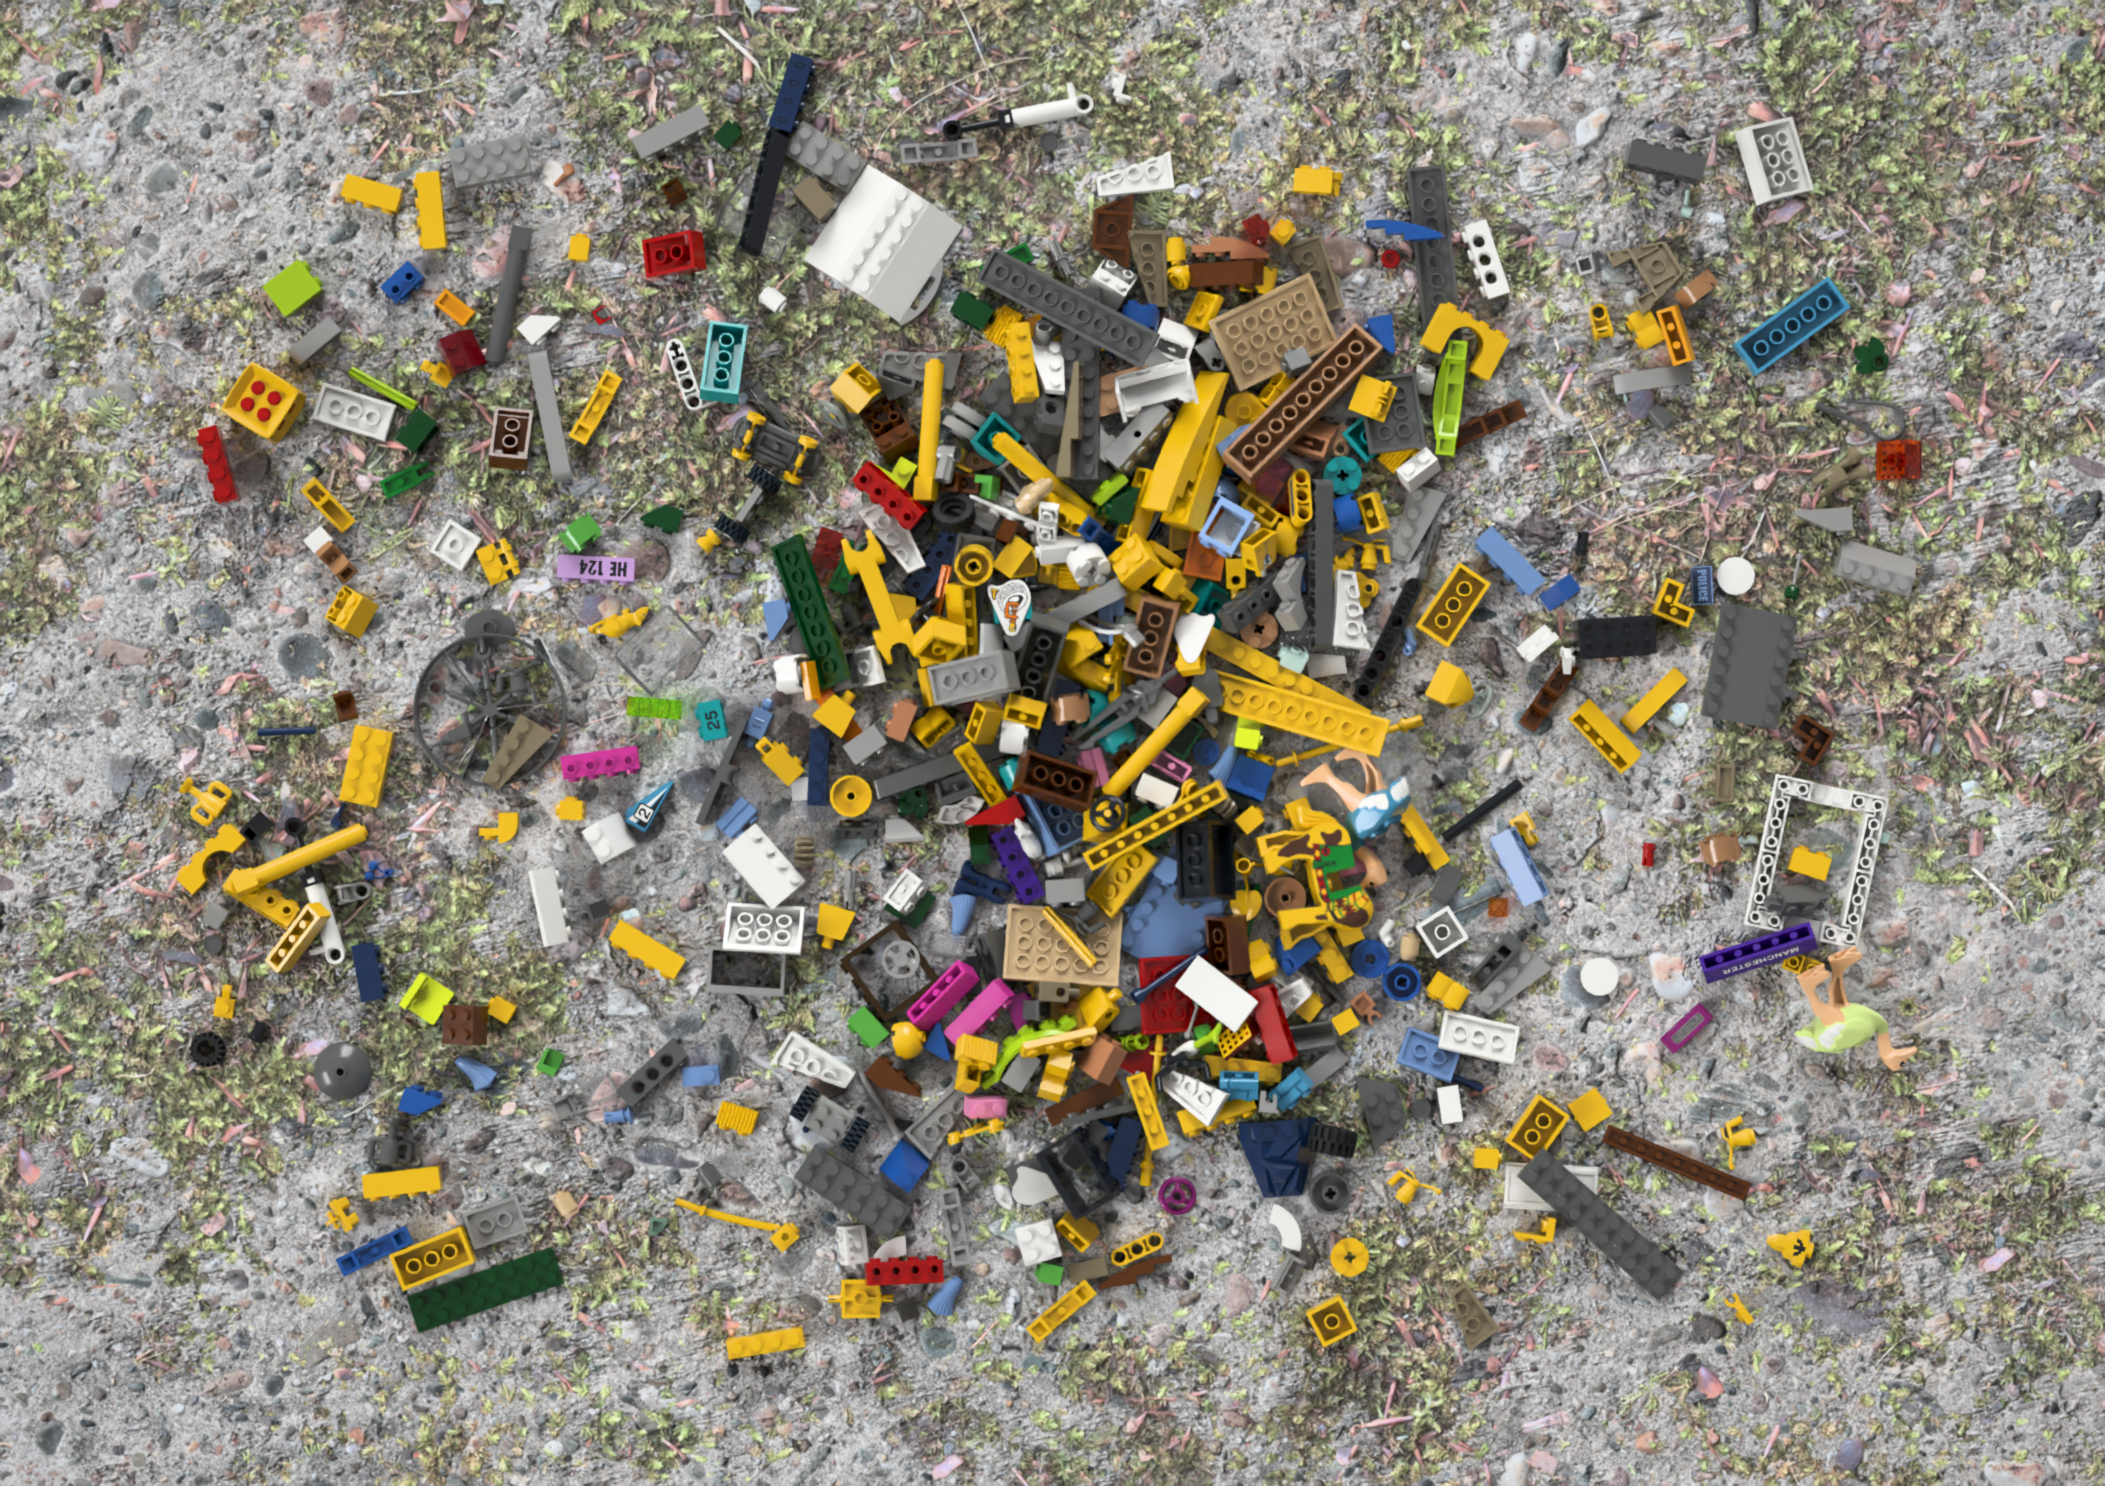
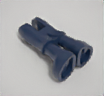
M965 860L960 876L977 881L978 885L958 877L952 893L959 895L963 892L975 894V897H983L993 903L1005 905L1007 899L995 895V889L999 888L1010 893L1012 887L1001 880L989 877L986 873L982 874L976 871L971 861Z

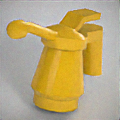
M1347 536L1342 537L1344 542L1352 541L1362 546L1361 570H1376L1378 565L1376 550H1382L1385 564H1392L1389 546L1373 544L1375 542L1384 543L1385 540L1375 539L1372 542L1362 543Z
M1741 1115L1725 1123L1728 1138L1725 1137L1723 1128H1721L1722 1137L1730 1146V1170L1735 1169L1732 1163L1733 1148L1735 1146H1751L1756 1143L1753 1128H1745L1732 1134L1731 1128L1743 1123Z
M1407 1168L1405 1170L1412 1174L1414 1179L1399 1170L1386 1182L1393 1187L1402 1177L1407 1180L1395 1196L1397 1200L1406 1206L1412 1202L1417 1188L1432 1189L1438 1195L1442 1193V1190L1439 1188L1421 1184L1416 1179L1415 1174Z

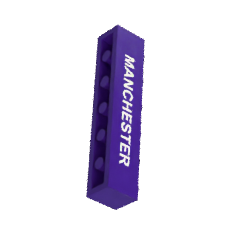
M1810 922L1700 956L1699 960L1706 982L1709 984L1816 950L1818 947Z

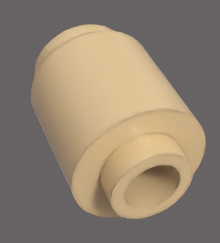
M1406 932V935H1402L1399 952L1401 959L1416 961V957L1419 956L1421 938L1417 937V933Z
M561 1190L554 1195L555 1199L552 1202L566 1220L579 1212L578 1205L569 1191L564 1192V1190Z

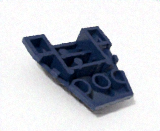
M1315 1117L1239 1123L1240 1143L1264 1198L1303 1194L1313 1152L1306 1146L1311 1124L1316 1123Z

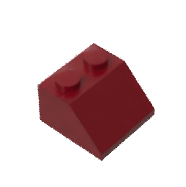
M471 329L452 333L439 339L436 343L452 379L487 364Z

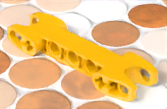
M868 529L866 530L868 546L865 550H853L846 538L842 539L841 543L844 560L850 575L852 576L857 573L861 575L880 625V629L872 631L878 649L884 656L887 664L890 665L893 663L891 648L896 643L902 642L906 644L913 655L912 637L914 636V631L908 618L901 621L898 619L878 566L887 561L880 543L875 538L872 530Z

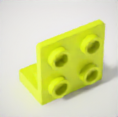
M422 972L419 973L399 1006L409 1009L434 1025L443 1012V1005H448L454 992Z

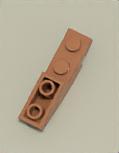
M1210 237V244L1191 246V255H1196V258H1207V254H1215V257H1226V254H1230V261L1255 260L1265 263V260L1269 259V254L1261 248L1233 238Z

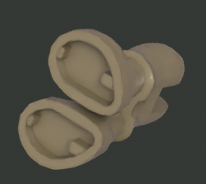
M1854 446L1848 449L1847 457L1841 462H1836L1833 467L1821 472L1812 479L1814 486L1825 479L1829 480L1831 485L1824 487L1823 490L1818 492L1821 497L1833 493L1854 479L1862 478L1867 480L1872 477L1864 462L1848 473L1844 471L1862 461L1859 452Z

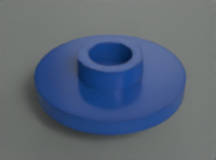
M1201 739L1193 747L1194 759L1202 765L1213 764L1219 757V747L1212 739Z

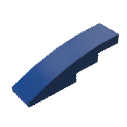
M1365 220L1367 229H1385V234L1388 236L1404 235V240L1407 242L1446 239V235L1412 223L1391 220Z

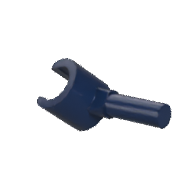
M343 802L336 815L330 821L331 826L336 830L344 823L339 819L347 805Z

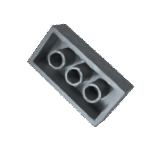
M1636 138L1628 144L1622 168L1693 185H1698L1702 181L1707 157H1703L1702 153L1692 152L1690 154L1678 147L1669 149L1665 148L1666 145L1661 143H1654L1652 145L1648 144L1647 140Z

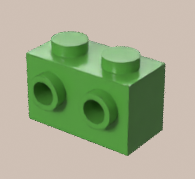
M865 1005L847 1020L849 1030L854 1035L858 1033L862 1037L860 1041L867 1049L869 1047L874 1049L890 1034Z

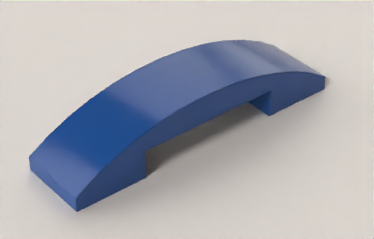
M1090 516L1086 518L1077 530L1088 542H1094L1101 547L1106 557L1122 545L1120 542L1115 541V538Z
M405 1225L335 1260L343 1276H346L414 1243Z

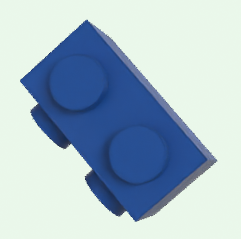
M407 260L380 288L399 306L400 304H405L411 298L410 294L414 290L416 292L424 286L426 279Z

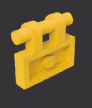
M506 538L499 540L501 548L496 550L494 543L476 551L491 586L509 579L506 571L512 570L514 576L521 573L518 567L519 562L515 560L511 551L513 550L511 544H508ZM502 554L505 555L508 561L506 565H503L500 559Z

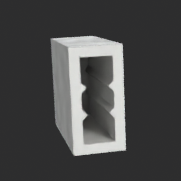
M1035 529L1029 536L1030 545L1034 546L1035 558L1039 559L1040 565L1066 562L1068 554L1078 549V545L1085 543L1082 535L1074 536L1065 530L1063 536H1057L1056 542L1037 538V530Z

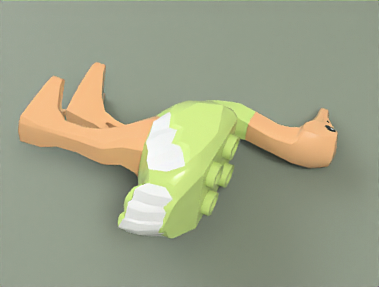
M1856 946L1844 949L1828 957L1832 970V979L1827 989L1829 995L1828 1004L1822 1002L1815 992L1816 986L1831 975L1829 971H1825L1824 964L1796 976L1809 999L1812 1011L1816 1014L1809 1026H1803L1801 1030L1794 1034L1805 1047L1817 1052L1842 1053L1847 1048L1864 1045L1876 1032L1880 1058L1892 1071H1898L1903 1068L1907 1060L1918 1051L1917 1047L1894 1049L1890 1044L1887 1021L1879 1013L1864 1005L1848 1002L1843 986V972L1863 957L1861 952L1857 951Z

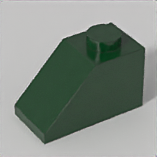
M988 826L968 827L972 865L991 864Z

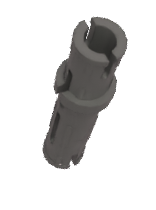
M1431 525L1423 558H1420L1419 561L1421 565L1416 579L1428 582L1431 568L1435 565L1434 558L1443 526ZM1433 536H1435V540H1434V543H1433V547H1432V550L1430 551V547H1431V544H1432ZM1428 555H1430L1426 570H1424Z

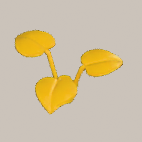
M1234 848L1235 866L1240 875L1243 876L1246 891H1236V900H1230V907L1234 914L1246 915L1248 922L1259 913L1262 907V897L1256 890L1249 891L1247 876L1252 874L1254 866L1264 867V864L1250 862L1247 858L1239 859L1240 853ZM1294 860L1282 864V866L1291 869ZM1278 868L1272 874L1281 876L1287 872Z

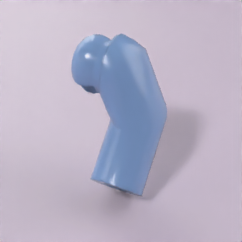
M1408 626L1401 633L1406 639L1403 653L1410 656L1415 653L1418 640Z

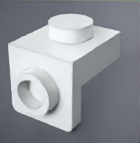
M1119 73L1118 78L1114 77L1111 87L1115 89L1113 98L1116 99L1117 103L1126 105L1127 102H1132V96L1122 94L1127 75Z
M1426 363L1417 364L1415 376L1418 394L1432 396L1436 367Z

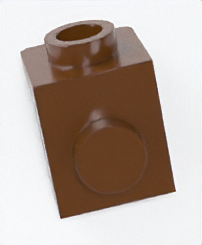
M341 690L332 695L340 723L359 718L356 700L351 690Z

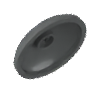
M346 1042L335 1043L326 1047L319 1054L314 1065V1078L319 1089L327 1096L337 1100H348L360 1095L367 1088L372 1076L371 1062L367 1054L360 1047ZM339 1068L344 1070L343 1075L338 1074Z

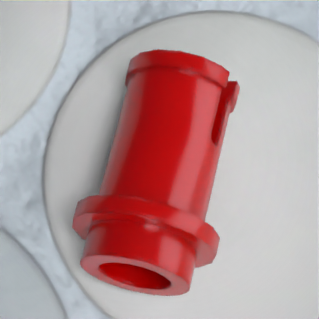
M1644 842L1643 846H1641L1643 849L1641 865L1654 867V852L1657 847H1655V843Z

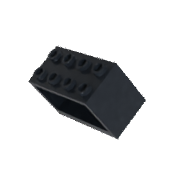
M1655 615L1579 619L1572 622L1575 660L1642 656L1657 653Z
M1200 820L1183 822L1176 825L1178 900L1198 903L1236 900L1233 823Z
M1081 1125L1048 1144L1035 1154L1075 1221L1115 1198L1121 1191L1117 1178L1112 1177L1109 1172L1111 1169L1108 1163L1102 1161L1099 1156L1100 1151L1098 1147L1091 1143L1088 1131L1082 1128ZM1071 1137L1107 1192L1106 1196L1089 1206H1086L1052 1151L1053 1148L1063 1145V1142Z

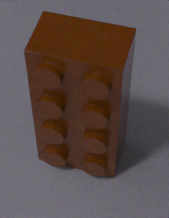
M1027 749L1019 754L1011 791L1083 813L1090 809L1098 772Z

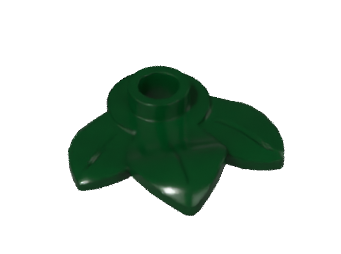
M1871 337L1868 346H1857L1853 349L1854 356L1859 361L1855 368L1858 372L1869 374L1873 371L1882 372L1887 369L1889 360L1884 354L1885 346L1879 339ZM1877 359H1880L1882 361L1881 366L1876 365L1875 362Z
M922 786L896 795L901 800L898 805V814L908 815L914 812L919 820L923 819L929 808L926 801L929 794L928 789ZM917 790L922 791L921 797H916L915 792Z

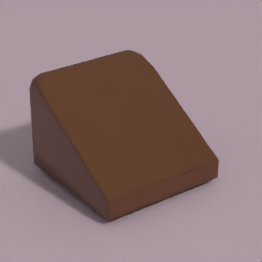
M677 177L661 186L672 206L688 198Z

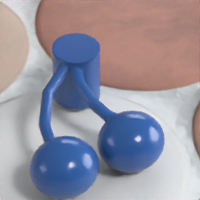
M371 861L368 865L371 871H367L364 877L366 881L381 879L385 876H392L394 870L389 868L382 871L379 869L376 861ZM378 869L384 873V876L374 877L372 871Z

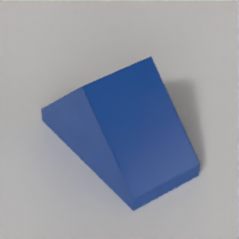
M1569 573L1540 594L1539 598L1547 609L1551 611L1581 588Z
M941 1022L935 1025L923 1048L948 1061L951 1060Z

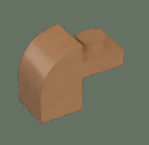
M1707 269L1676 292L1674 296L1686 310L1719 285V283Z
M330 540L315 552L344 584L359 572L346 555Z

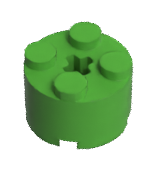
M587 512L585 516H580L565 528L566 531L560 532L558 537L572 554L579 555L586 549L587 543L593 544L601 538L602 529Z

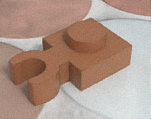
M1364 990L1349 1001L1361 1017L1365 1014L1367 1015V1021L1371 1025H1374V1022L1371 1020L1373 1015H1377L1380 1019L1382 1018L1378 1011L1372 1009L1376 1004Z

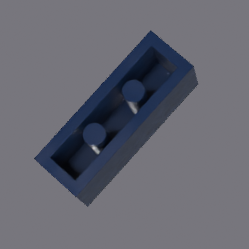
M376 941L352 945L351 950L361 1003L387 998L386 994L389 993L387 982L383 980L385 968L383 963L380 964L379 956H382L380 944L377 945Z

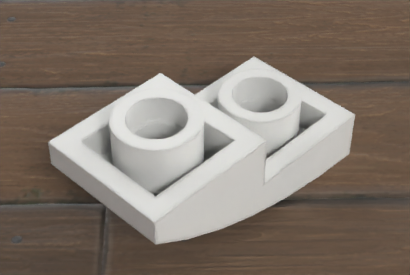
M1040 501L1037 538L1056 542L1059 504Z

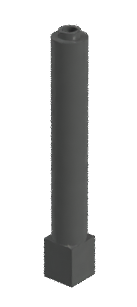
M512 225L508 243V254L485 355V361H488L487 365L499 367V364H504L527 253H529L533 235L531 228Z

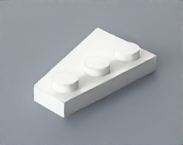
M1031 339L1037 376L1044 393L1064 395L1065 376L1062 342L1050 341L1046 346H1039Z

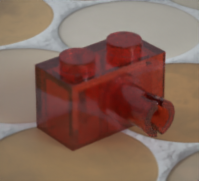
M821 526L811 558L812 564L832 571L834 567L837 568L840 561V556L837 555L839 549H843L841 540L844 539V534Z

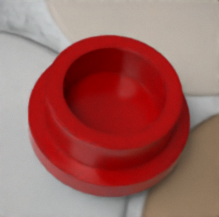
M1386 250L1381 256V262L1384 267L1393 269L1399 265L1400 255L1395 250Z

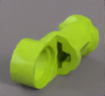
M1138 1033L1136 1036L1116 1035L1112 1038L1118 1042L1121 1040L1123 1044L1121 1047L1127 1053L1134 1052L1136 1049L1144 1050L1149 1045L1148 1037L1141 1035V1033Z

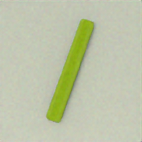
M351 367L348 372L350 377L412 411L416 409L417 401L361 370Z

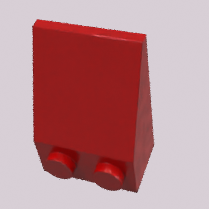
M687 230L642 240L646 278L689 274L707 270L702 232Z
M1014 795L964 821L966 825L1013 823L1015 826V818L1023 822V817L1026 814L1018 798Z

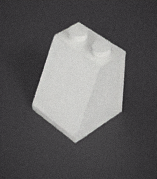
M619 812L581 831L601 865L609 863L638 845Z

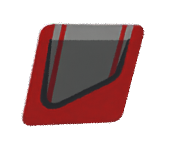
M605 305L592 311L598 325L612 318Z

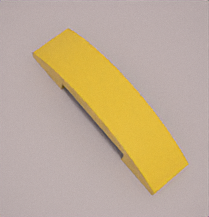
M605 370L586 408L571 430L569 437L584 445L588 443L610 406L623 378Z
M1674 667L1620 721L1634 734L1688 680Z
M1084 1279L1035 1319L1026 1330L1039 1343L1076 1310L1097 1295V1293Z

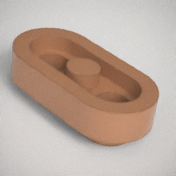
M976 451L969 453L965 458L966 467L973 471L997 466L977 454ZM974 457L978 458L979 463L977 465L973 464L972 462Z

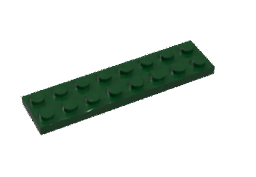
M796 534L770 549L809 660H815L820 691H825L852 678L803 536L802 534Z
M552 1246L407 1296V1300L418 1333L564 1284L565 1281Z

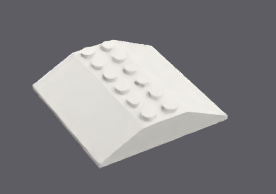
M866 164L804 260L900 322L907 309L912 305L930 278V273L939 259L943 258L963 226L899 182Z

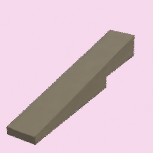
M1079 361L1074 362L1055 476L1059 480L1075 479V441H1083V364Z

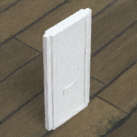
M1506 1162L1503 1208L1556 1211L1517 1177L1527 1163ZM1563 1165L1597 1195L1598 1167Z

